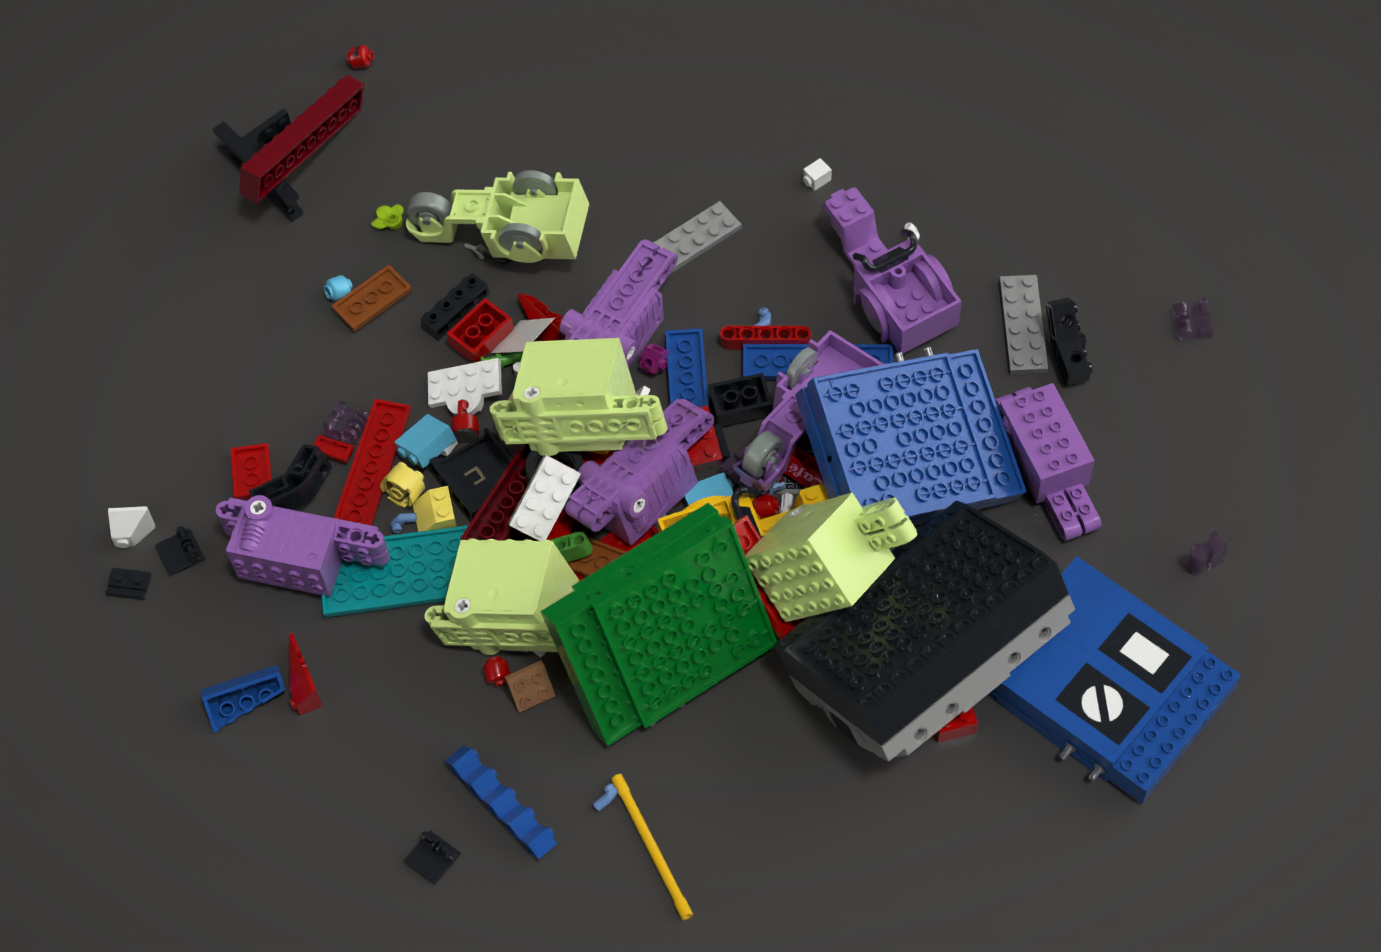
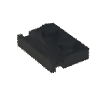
M112 568L105 593L111 597L145 600V593L148 590L151 574L146 571Z

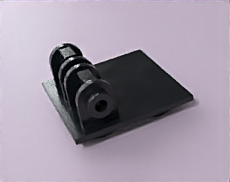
M183 526L176 529V535L155 544L169 576L205 559L191 529L183 528Z
M429 830L428 832L423 831L421 833V841L403 862L435 885L462 853Z

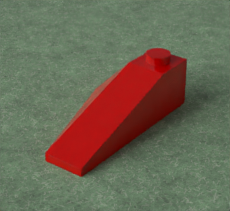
M290 633V692L293 698L289 699L293 711L297 709L301 716L321 708L322 704L294 634Z

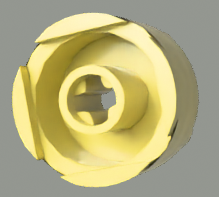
M399 462L381 481L380 488L383 493L386 491L389 494L387 498L397 506L405 508L409 505L411 507L425 490L424 476L421 472L407 467L405 463Z

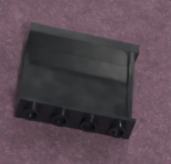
M486 427L482 437L440 461L436 456L431 458L429 465L430 471L443 487L448 486L450 496L471 522L512 458L504 445L501 446L498 442L496 434L494 432L491 433ZM475 466L479 468V470L483 473V476L486 478L485 480L481 481L476 485L474 483L481 479L480 475L476 472V470L468 474L467 476L464 475L465 473L473 469Z

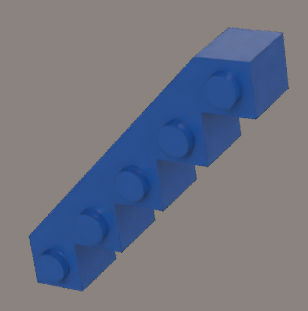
M464 745L445 760L451 771L460 781H463L468 786V790L479 801L481 800L486 805L487 810L497 820L500 819L503 822L506 830L516 840L519 839L524 844L525 850L531 856L540 859L557 844L553 838L555 836L554 832L548 826L544 827L538 824L534 818L536 814L529 806L525 807L518 803L515 798L517 796L515 791L511 787L507 788L499 783L497 780L498 774L492 767L487 768L478 760L479 754L475 749H470Z

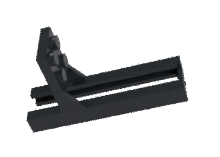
M283 108L242 138L224 121L214 127L213 132L224 143V145L220 144L218 146L219 151L240 170L243 163H247L255 153H258L266 143L272 141L275 135L280 134L291 122L288 112ZM258 142L259 149L254 151V146ZM285 180L266 195L291 222L304 215L302 208L297 204L299 199L298 193Z

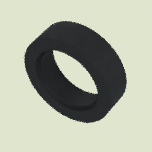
M532 450L526 459L525 478L527 485L543 458L538 451ZM578 451L559 452L549 456L567 461L576 471H579L580 467L584 464ZM578 480L569 496L581 486Z

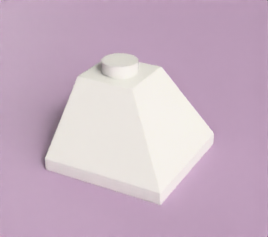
M147 506L108 508L111 539L115 547L127 548L128 546H135L155 529V523Z

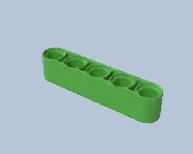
M575 532L550 540L553 541L566 562L586 557L593 550L591 542L583 532Z

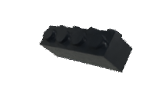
M474 273L464 277L458 286L451 289L447 296L439 300L429 312L422 316V329L437 341L441 340L478 303L490 295L488 284Z

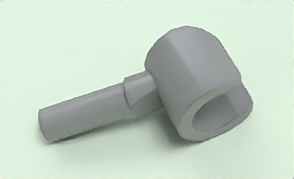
M465 243L464 245L465 248L473 250L480 259L485 258L482 255L484 252L488 253V250L482 244L473 246Z

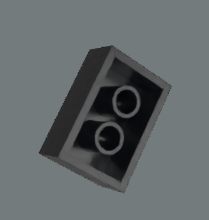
M763 373L708 384V396L716 424H721V427L764 418L772 412V401Z

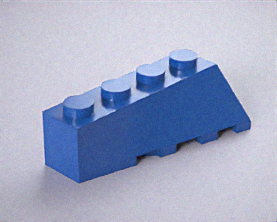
M275 665L201 689L202 700L213 732L219 731L221 727L234 722L239 716L252 711L254 707L285 691V686L279 667Z

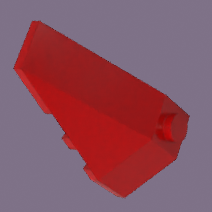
M519 293L517 297L529 320L554 318L538 336L539 340H565L566 335L559 331L563 316L549 311V307L533 295Z

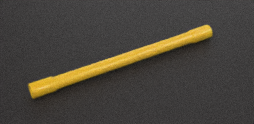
M615 775L611 781L614 787L617 788L618 795L621 796L681 919H689L693 916V913L650 833L623 775Z

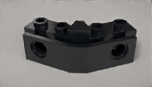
M1070 298L1046 302L1045 311L1050 343L1064 385L1068 386L1089 381L1093 368L1091 362H1088L1086 358L1085 335L1078 332L1080 331V324L1076 320L1075 313L1078 312L1076 303Z
M303 444L285 474L249 490L250 496L252 498L257 495H263L271 501L272 506L295 510L306 505L315 497L332 466L325 452H322L320 447Z

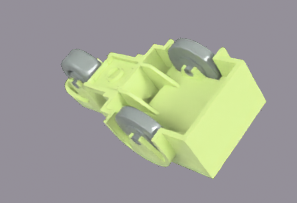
M534 170L522 171L514 178L512 172H508L507 178H495L493 187H485L484 190H453L451 193V203L444 197L431 192H420L413 195L407 209L406 226L408 231L421 242L451 243L454 241L458 224H476L481 230V235L489 249L487 258L502 265H507L512 260L532 263L542 259H576L589 202L579 179L562 178L560 172H557L554 180L549 175Z

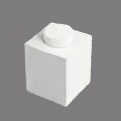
M820 158L803 169V181L815 191L831 181L832 169Z

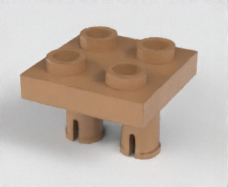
M538 661L505 676L519 713L555 697L542 661Z

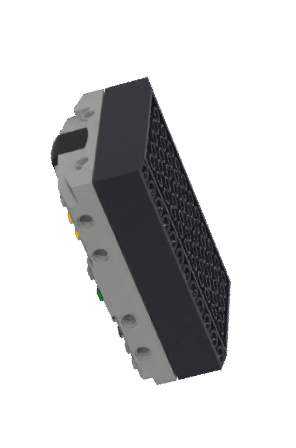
M957 500L919 529L917 536L913 540L899 545L891 551L895 559L852 606L809 616L774 644L795 688L813 706L822 707L829 720L849 740L887 761L894 757L909 755L959 713H965L1010 677V672L1069 625L1068 615L1075 610L1057 563L1040 549L971 506Z

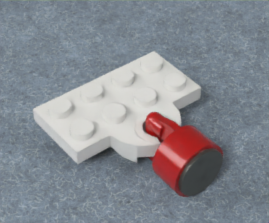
M499 358L428 372V405L431 408L447 405L454 415L451 419V430L458 442L466 443L476 440L480 434L479 419L475 416V413L481 412L485 397L502 394L501 361Z

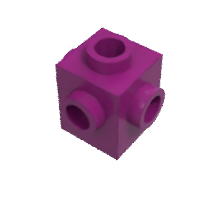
M654 343L646 346L639 357V360H641L639 367L651 375L664 371L668 363L666 359L669 351Z

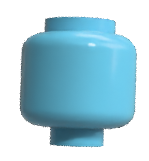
M342 275L333 277L326 281L324 293L328 299L337 302L351 292L352 283Z

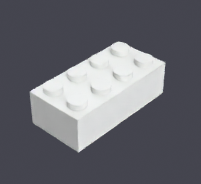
M544 454L508 524L539 541L546 540L581 473Z

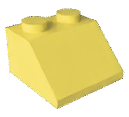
M448 486L430 489L413 503L414 513L417 516L418 532L457 527Z

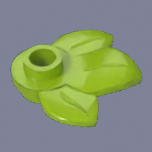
M399 204L394 205L392 208L386 205L378 207L376 210L378 218L371 222V226L376 229H384L386 227L392 230L399 229L403 224V207Z

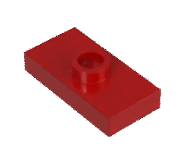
M320 434L313 445L320 447L321 451L325 452L327 458L347 464L354 451L353 445Z

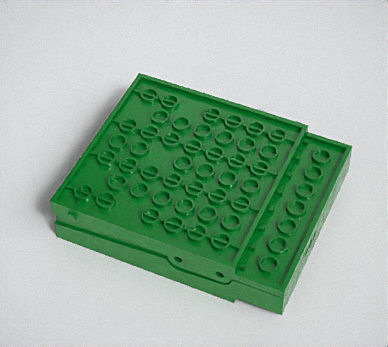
M706 503L574 584L571 593L540 611L591 728L607 746L641 725L645 729L655 725L664 716L677 708L684 707L686 702L773 648L777 642L733 522L726 516L721 517L718 510L710 503Z

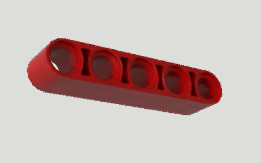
M724 326L720 330V345L726 350H743V344H809L811 340V330L807 326Z

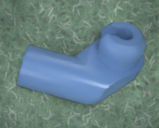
M763 307L759 310V322L753 326H769L771 324V312H769L768 308Z
M416 513L398 514L390 522L391 531L393 533H400L402 530L401 526L404 523L416 522Z
M613 784L606 785L604 788L606 793L593 803L598 811L605 808L618 795L617 788Z

